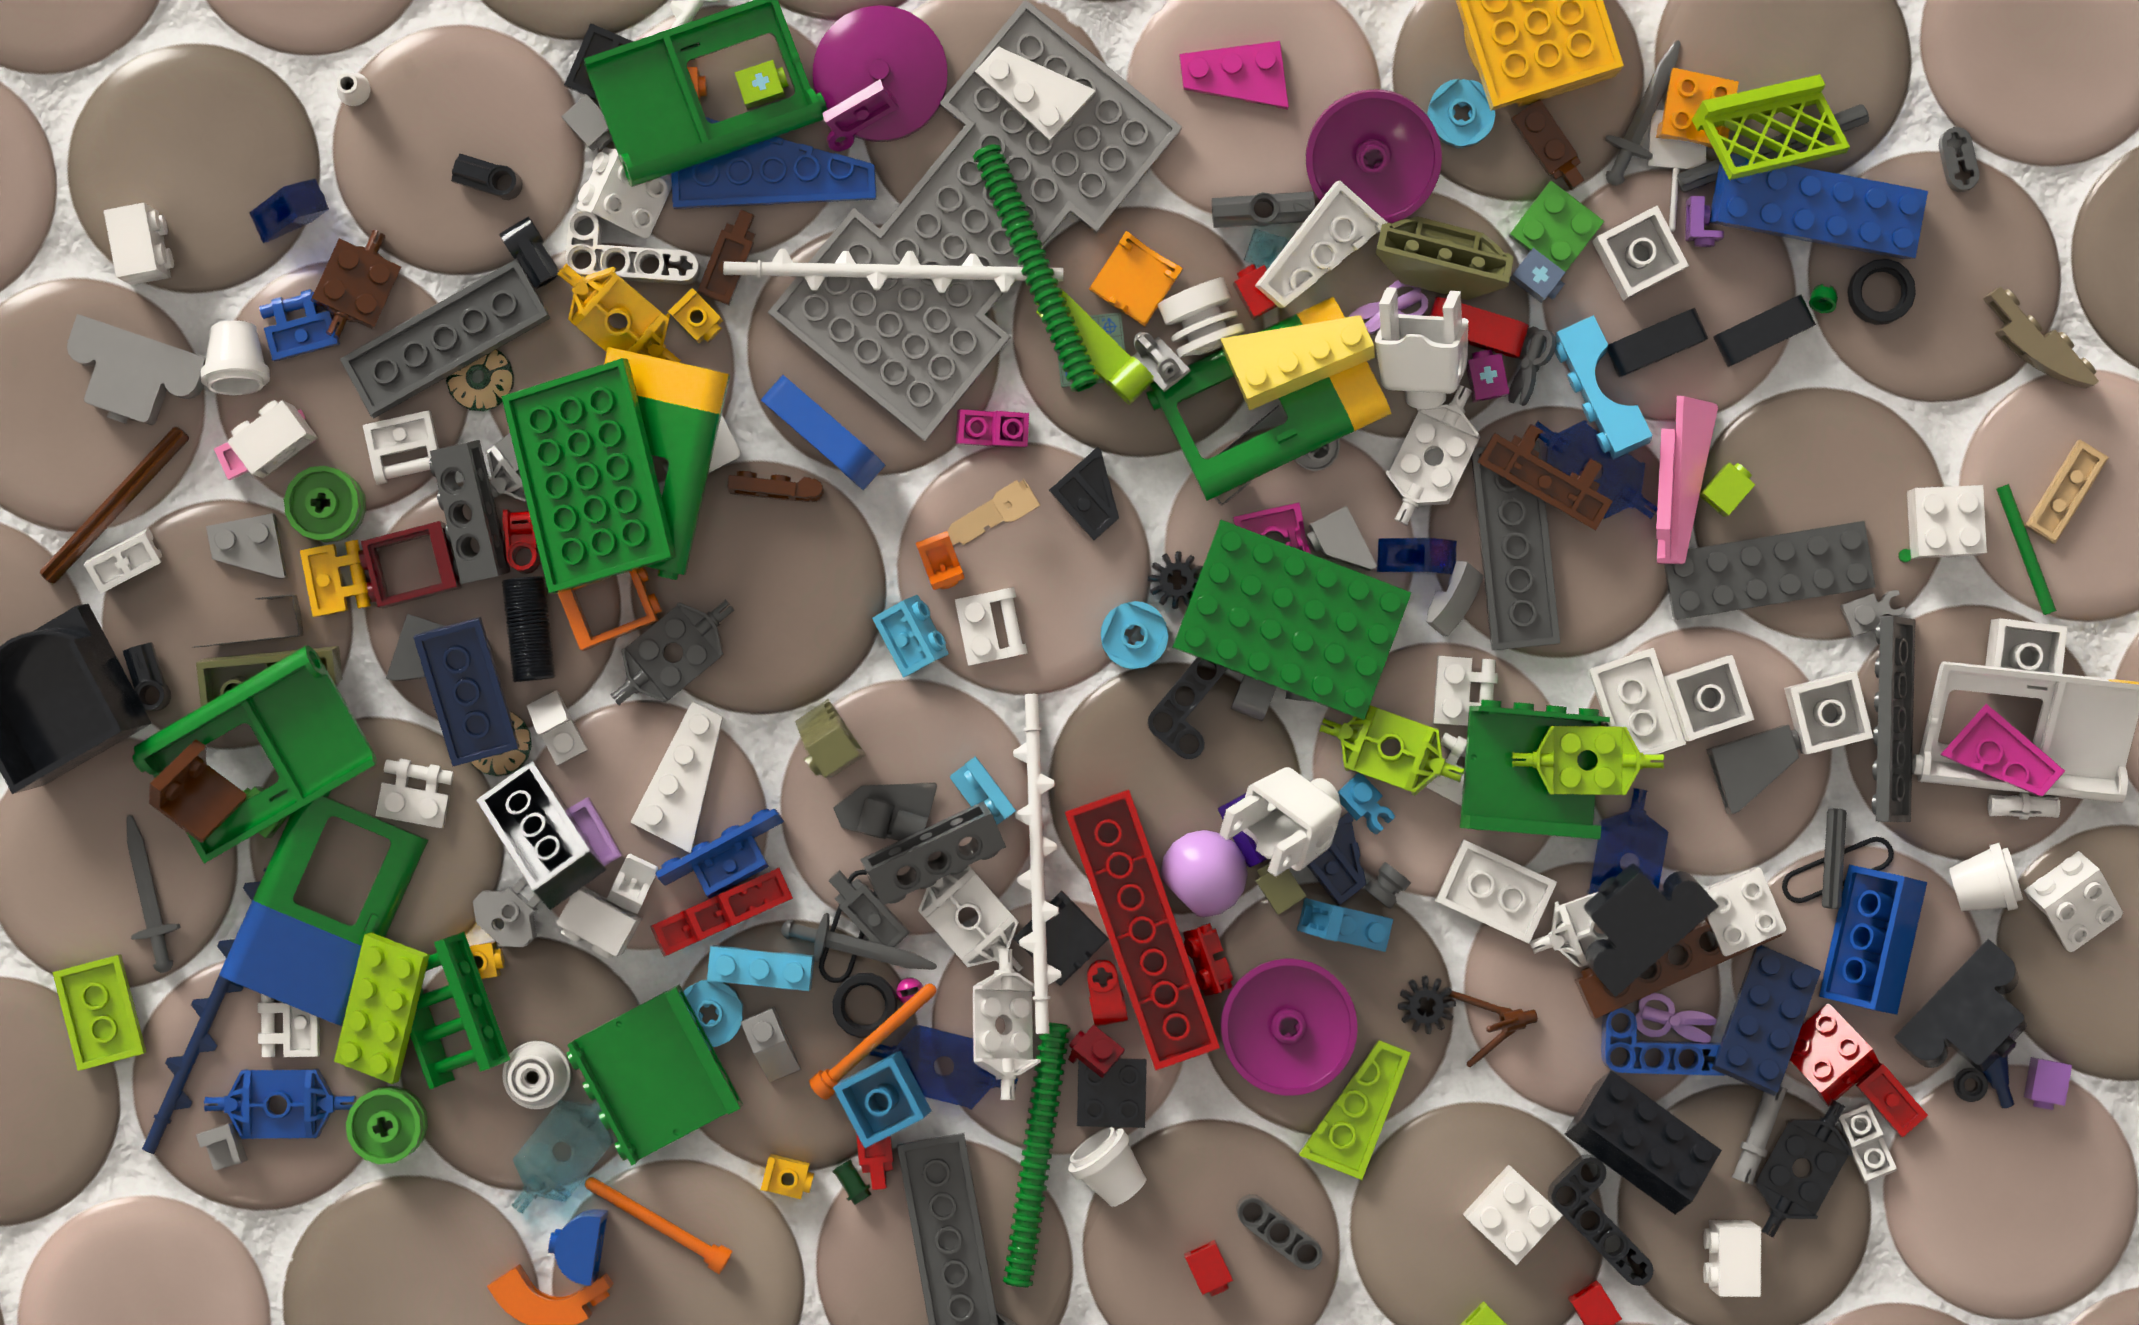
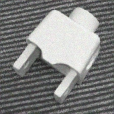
M1387 287L1379 302L1380 330L1375 338L1381 384L1387 390L1405 391L1406 403L1413 408L1431 409L1438 407L1446 401V394L1457 390L1467 368L1469 321L1466 318H1462L1461 292L1450 291L1443 306V317L1398 314L1397 288Z
M1289 767L1283 768L1249 785L1245 798L1226 809L1219 835L1228 840L1241 831L1246 833L1255 841L1256 851L1267 859H1271L1268 871L1275 877L1290 867L1300 871L1332 845L1342 811L1339 794L1335 787L1325 779L1316 778L1310 782Z

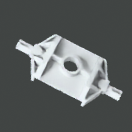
M1459 385L1452 402L1448 405H1440L1431 409L1417 408L1418 413L1390 471H1386V475L1403 496V503L1396 518H1394L1396 521L1408 525L1415 507L1449 504L1481 438L1464 415L1465 410L1463 408L1472 390ZM1435 448L1442 450L1444 459L1439 465L1430 466L1426 463L1425 457L1428 451Z
M970 866L961 873L949 874L938 879L933 886L927 888L918 910L967 967L992 961L999 963L998 949H1009L1019 923ZM964 907H972L978 913V921L971 927H966L959 921V912ZM1013 957V966L1019 972L1023 967Z
M1598 892L1562 905L1558 901L1555 902L1551 932H1548V935L1530 941L1534 954L1553 947L1554 951L1559 950L1576 966L1583 967L1588 965L1586 962L1587 948L1596 940L1608 939L1605 934H1600L1594 930L1595 922L1584 910V905Z
M998 949L999 970H994L993 975L973 986L974 1063L996 1076V1080H1001L1000 1100H1015L1014 1079H1016V1076L1023 1074L1041 1062V1059H1033L1032 992L1034 991V983L1019 973H1014L1013 949ZM999 1016L1005 1022V1030L1002 1034L998 1033L995 1027L996 1019Z

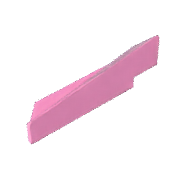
M1677 396L1676 430L1661 429L1656 539H1658L1657 564H1684L1686 561L1718 406L1715 403L1686 396Z

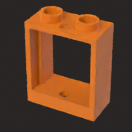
M645 567L629 571L646 616L594 637L575 591L599 581L558 593L580 650H588L659 621L657 613L662 612L655 593L649 595L644 582L649 581Z

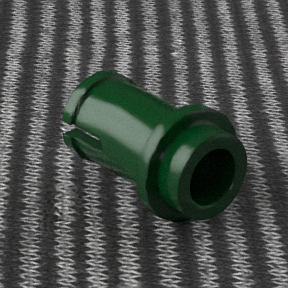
M851 1159L832 1171L848 1194L847 1201L851 1200L856 1205L872 1195L869 1191L870 1184L866 1185L852 1164Z

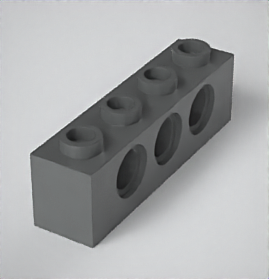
M480 440L430 451L429 466L432 475L437 480L439 488L437 500L445 514L447 522L445 534L448 542L452 544L455 556L453 558V568L456 575L460 577L461 584L497 577L511 572L506 558V550ZM457 471L460 472L464 478V484L462 487H460L455 481V474ZM464 505L471 509L472 517L470 520L466 519L463 515ZM472 537L479 543L480 550L478 554L471 548Z
M982 801L860 860L878 899L884 906L888 903L900 902L907 894L919 888H929L942 877L961 873L968 865L980 859H990L997 855L999 850L1006 848V845L991 811ZM972 837L967 845L959 846L962 839ZM937 851L941 852L940 856L933 861H928V858L932 853ZM910 866L906 874L897 875L902 867Z

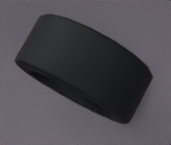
M1890 259L1873 260L1860 267L1851 277L1847 289L1848 302L1853 312L1863 321L1874 325L1889 324L1904 316L1912 307L1916 295L1915 281L1909 270L1901 263ZM1885 272L1891 274L1901 286L1900 300L1889 311L1879 312L1872 310L1862 298L1864 281L1874 273Z
M857 973L848 977L837 988L832 1000L833 1015L837 1024L847 1034L858 1038H867L897 1011V997L892 986L883 977L873 973ZM860 985H869L876 988L885 1000V1010L882 1017L871 1025L854 1023L845 1011V1000L848 993Z

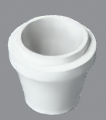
M224 321L211 326L206 361L200 370L201 383L218 394L245 395L261 390L270 381V369L264 362L257 327L254 324L245 321Z
M2000 843L1989 845L1990 849L1953 867H1949L1961 912L2007 908L2008 911L2018 909L2017 902L2023 900L2008 847L2001 849Z
M546 1041L524 1043L510 1053L509 1057L511 1060L504 1064L502 1073L504 1087L513 1101L525 1108L544 1109L560 1101L569 1089L572 1077L569 1060L564 1052L552 1043ZM529 1071H534L538 1074L539 1080L536 1084L528 1082L527 1074Z
M1107 1127L1090 1136L1073 1152L1070 1157L1071 1163L1068 1170L1076 1180H1082L1111 1207H1114L1134 1196L1143 1187L1147 1178L1128 1143L1129 1136L1122 1128L1114 1129L1113 1127Z

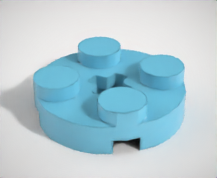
M1454 79L1441 85L1433 94L1427 111V115L1432 121L1439 139L1455 148L1473 146L1482 141L1491 131L1496 115L1495 110H1490L1483 85L1477 81ZM1458 105L1463 108L1467 105L1470 108L1467 114L1470 119L1468 121L1463 119L1457 121L1454 118L1456 113L1454 106Z
M1133 601L1119 605L1108 613L1101 627L1100 635L1104 651L1115 664L1127 669L1148 667L1162 656L1168 643L1166 622L1156 608L1144 602ZM1134 626H1139L1141 628L1140 634L1144 636V640L1142 642L1136 641L1134 645L1128 643L1129 637L1124 635L1125 630H1132Z
M701 980L683 991L713 1047L729 1042L738 1033L741 1021L743 1020V1003L731 986L724 982ZM712 1004L717 1007L715 1013L719 1017L716 1021L711 1019L706 1023L702 1020L704 1014L700 1012L702 1006L708 1008Z

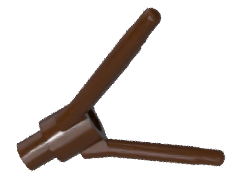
M1455 991L1448 995L1456 1000L1497 1013L1500 1016V1022L1487 1026L1486 1031L1490 1033L1502 1029V1032L1467 1062L1468 1067H1472L1504 1039L1515 1033L1516 1030L1525 1029L1526 1025L1537 1023L1538 1021L1537 1013L1534 1009L1524 1012L1522 1009L1512 1010L1511 1008L1500 1007Z

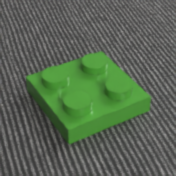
M1550 181L1509 236L1528 251H1531L1533 248L1566 272L1604 223V220L1553 181Z

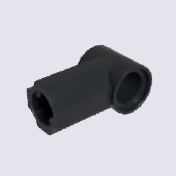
M460 153L452 169L451 181L453 183L496 195L503 200L516 198L522 190L523 183L521 177L505 165H496ZM503 175H511L512 183L507 190H498L497 182L499 178Z
M529 216L499 233L507 249L514 259H518L535 289L547 285L558 277V268L542 243L544 241Z
M153 643L141 644L124 650L123 654L134 691L143 708L149 711H159L166 708L170 703L171 691L164 682ZM151 686H155L160 694L159 700L153 705H150L145 698L146 691Z

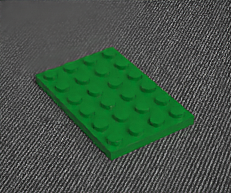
M621 358L501 396L548 593H559L676 558L628 359Z
M1220 520L1172 648L1364 720L1412 592Z

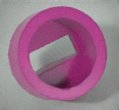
M912 977L903 979L896 989L898 999L905 1004L915 994L902 997L901 990L917 987L919 991L923 988L922 983Z

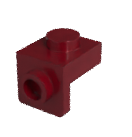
M1093 1024L1086 1033L1081 1030L1069 1044L1072 1051L1068 1060L1073 1064L1077 1059L1103 1079L1124 1054L1125 1049Z

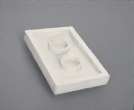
M1654 648L1588 669L1603 716L1610 717V722H1606V725L1608 727H1627L1639 752H1643V754H1659L1686 745Z
M1463 839L1435 901L1529 944L1557 882Z

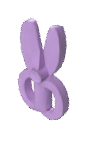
M1399 280L1389 286V288L1397 289L1409 286L1414 289L1397 297L1398 314H1404L1401 312L1402 310L1420 302L1419 310L1404 315L1423 316L1426 313L1428 299L1421 293V288L1402 284ZM1379 302L1361 306L1349 315V317L1361 315L1363 320L1371 318L1365 323L1369 335L1380 330Z
M1653 993L1639 999V1011L1635 1015L1637 1029L1646 1036L1661 1037L1666 1035L1672 1028L1682 1037L1702 1043L1710 1042L1711 1036L1692 1025H1715L1717 1019L1700 1011L1686 1010L1675 1013L1674 1003L1670 998L1660 993ZM1650 1000H1657L1667 1006V1011L1645 1006V1004ZM1642 1019L1664 1024V1026L1659 1030H1652L1643 1025Z

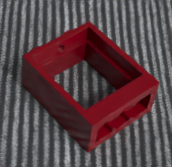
M437 521L361 541L363 549L358 551L363 570L368 569L371 582L367 583V591L372 603L376 602L379 608H387L462 588L460 579L453 568L454 556L451 544L446 538V525L444 522ZM430 535L442 583L389 596L377 549Z

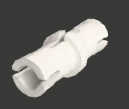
M2028 793L2012 796L1990 794L1988 797L1989 816H2018L2021 820H2028L2029 817L2058 818L2060 814L2059 796L2039 797L2029 796Z

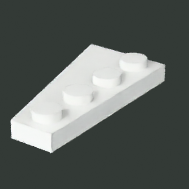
M1336 181L1255 287L1279 308L1285 307L1316 283L1321 276L1339 265L1344 258L1367 243V240L1380 232L1382 224L1387 222L1344 183Z
M692 701L631 820L632 824L692 853L691 850L694 846L696 830L701 816V809L723 716Z

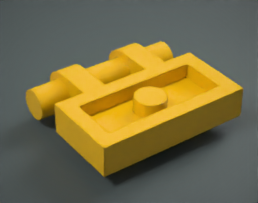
M358 540L345 542L347 555L339 557L335 544L300 550L313 617L348 611L346 597L351 596L356 597L358 609L371 606L367 591V583L370 582H366L365 573L359 560L358 551L360 547ZM341 567H350L353 585L343 586Z

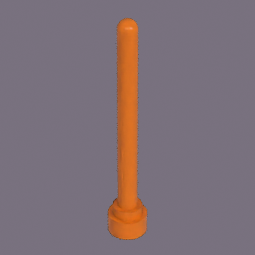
M926 984L831 1070L826 1069L825 1071L820 1070L809 1080L813 1091L824 1100H828L835 1094L833 1087L840 1082V1079L936 994V987L933 984Z
M589 1177L585 1181V1187L589 1191L705 1258L703 1262L707 1263V1268L720 1275L733 1253L731 1249L722 1244L720 1246L715 1244L712 1246L708 1245L598 1179Z

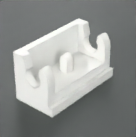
M149 528L89 558L84 563L100 594L162 562L160 559L162 552L155 547L152 541L153 535Z

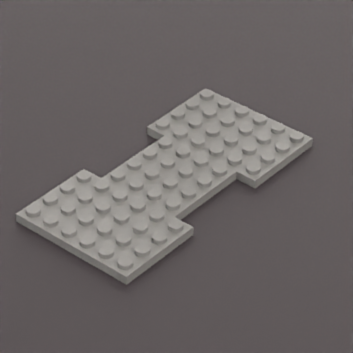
M1024 0L940 102L941 107L965 125L880 229L853 208L808 263L835 264L843 251H849L856 264L899 265L906 252L913 251L920 265L962 266L970 254H976L983 266L1020 267L1017 263L1019 257H1015L1013 254L1015 248L1009 245L1011 238H1007L1005 235L1007 229L1001 226L1003 219H998L997 212L999 210L993 207L995 201L990 200L989 193L991 191L986 190V181L981 179L983 172L978 171V162L973 160V155L976 151L991 144L1001 146L1002 151L1000 154L1005 155L1006 158L1004 164L1006 163L1010 167L1008 173L1013 174L1014 180L1012 183L1014 182L1018 186L1016 192H1020L1022 195L1020 202H1025L1026 208L1024 211L1029 212L1030 218L1028 220L1033 221L1034 224L1032 230L1037 231L1038 237L1036 239L1041 240L1043 246L1070 212L1097 233L1182 130V126L1030 2ZM998 46L1096 90V93L1050 142L975 74L978 67ZM797 276L768 311V314L924 441L930 437L1011 338L1008 333L986 316L1003 295L994 280L953 279L945 293H939L931 279L888 278L882 288L876 291L872 288L867 278L825 277L819 289L813 291L804 277Z

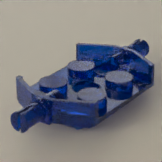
M1539 420L1535 423L1534 426L1543 430V433L1538 438L1546 443L1544 445L1547 447L1546 463L1567 475H1570L1571 472L1579 475L1589 458L1602 465L1600 478L1594 480L1600 484L1596 492L1613 501L1603 520L1629 507L1631 509L1635 507L1649 517V519H1652L1655 515L1654 513L1657 512V506L1644 498L1641 493L1645 471L1644 462H1639L1628 453L1613 460L1610 452L1604 453L1596 437L1599 432L1589 426L1586 420L1559 433L1551 431L1540 423Z
M1633 788L1631 807L1628 811L1599 821L1601 823L1600 826H1602L1601 839H1598L1590 887L1587 890L1588 895L1599 892V888L1604 881L1610 877H1616L1623 871L1620 866V860L1627 853H1632L1638 858L1639 869L1659 890L1669 832L1646 815L1644 806L1648 790L1641 789L1640 791V789Z
M916 1024L897 1046L893 1045L891 1047L879 1044L875 1049L884 1052L873 1050L869 1055L885 1059L901 1051L924 1097L967 1107L971 1110L991 1088H1001V1080H996V1076L974 1063L973 1038ZM942 1056L949 1057L954 1063V1070L946 1076L938 1074L934 1068L936 1059ZM1017 1077L1014 1079V1084H1017Z

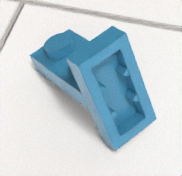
M1305 898L1297 931L1336 942L1340 941L1386 952L1393 919Z

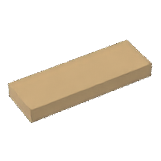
M2077 440L2026 522L2025 527L2055 544L2109 457L2084 441Z

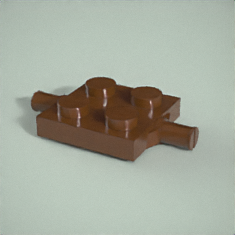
M372 230L365 247L355 246L340 238L338 239L311 298V302L325 307L334 315L326 331L329 336L332 335L336 325H338L334 338L340 339L346 322H358L374 329L401 269V266L384 259L378 253L386 237L383 233H380L376 244H374L379 231Z

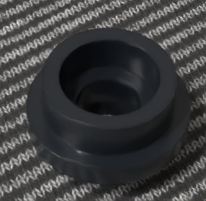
M1965 1068L1956 1074L1953 1088L1960 1099L1967 1102H1975L1985 1096L1988 1090V1080L1983 1072L1975 1068ZM1969 1078L1975 1081V1088L1971 1091H1967L1964 1086L1965 1081Z

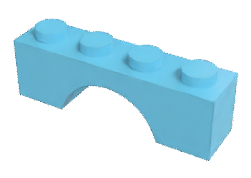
M1593 315L1556 333L1555 354L1560 363L1566 362L1571 372L1567 374L1573 391L1575 393L1580 391L1585 401L1582 404V409L1589 423L1595 421L1600 433L1596 437L1604 453L1610 452L1614 460L1649 444L1653 435L1638 405L1627 406L1615 403L1608 399L1598 387L1595 368L1606 354L1608 343Z

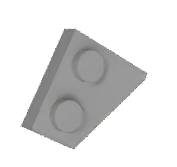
M266 514L206 526L213 560L281 579L287 578L275 514Z

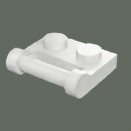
M427 410L363 425L372 471L377 485L387 483V479L430 470V451L439 449L431 411ZM424 447L427 448L428 457L388 466L383 464V456Z
M1014 587L955 599L968 666L1028 654L1026 644H1022L1013 598H1016ZM998 601L1001 604L1009 647L999 649L990 603Z

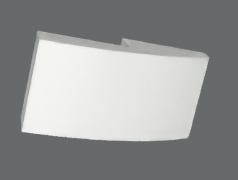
M1870 1104L1840 1116L1838 1121L1848 1147L1853 1153V1159L1864 1184L1897 1170L1883 1139L1884 1134Z

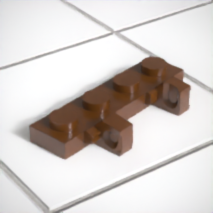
M1533 424L1529 425L1522 438L1514 435L1511 442L1496 433L1492 435L1477 461L1479 464L1596 531L1613 502L1596 492L1600 484L1594 481L1602 467L1599 462L1589 458L1586 467L1579 475L1571 472L1570 475L1563 473L1538 458L1540 453L1533 448L1543 430Z

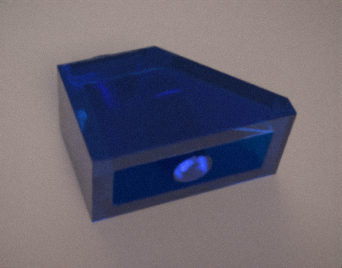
M311 179L282 187L249 214L262 242L266 243L313 222L329 210V207L316 179Z
M1378 538L1377 572L1452 575L1456 564L1457 541L1437 538Z

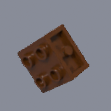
M195 739L149 784V804L199 842H204L246 800L247 795L207 765V746Z

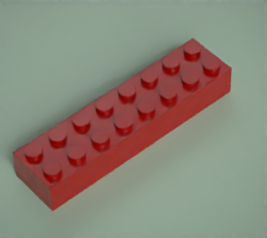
M1129 789L1065 811L1155 1071L1219 1049L1218 1040Z

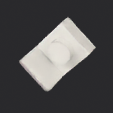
M558 690L526 705L537 734L542 736L557 766L588 750Z

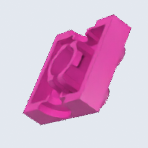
M1299 502L1233 517L1234 525L1263 536L1269 532L1279 533L1283 539L1289 538L1290 542H1286V545L1311 554Z

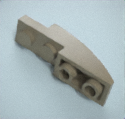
M2000 286L1983 298L2005 324L1995 334L2021 359L2052 378L2074 386L2089 388L2099 382L2094 375L2096 373L2094 366L2087 359H2080L2073 351L2074 344L2065 333H2058L2055 329L2043 336L2040 333L2042 327L2038 321L2031 315L2026 316L2018 307L2020 304L2018 298L2009 289L2004 291Z

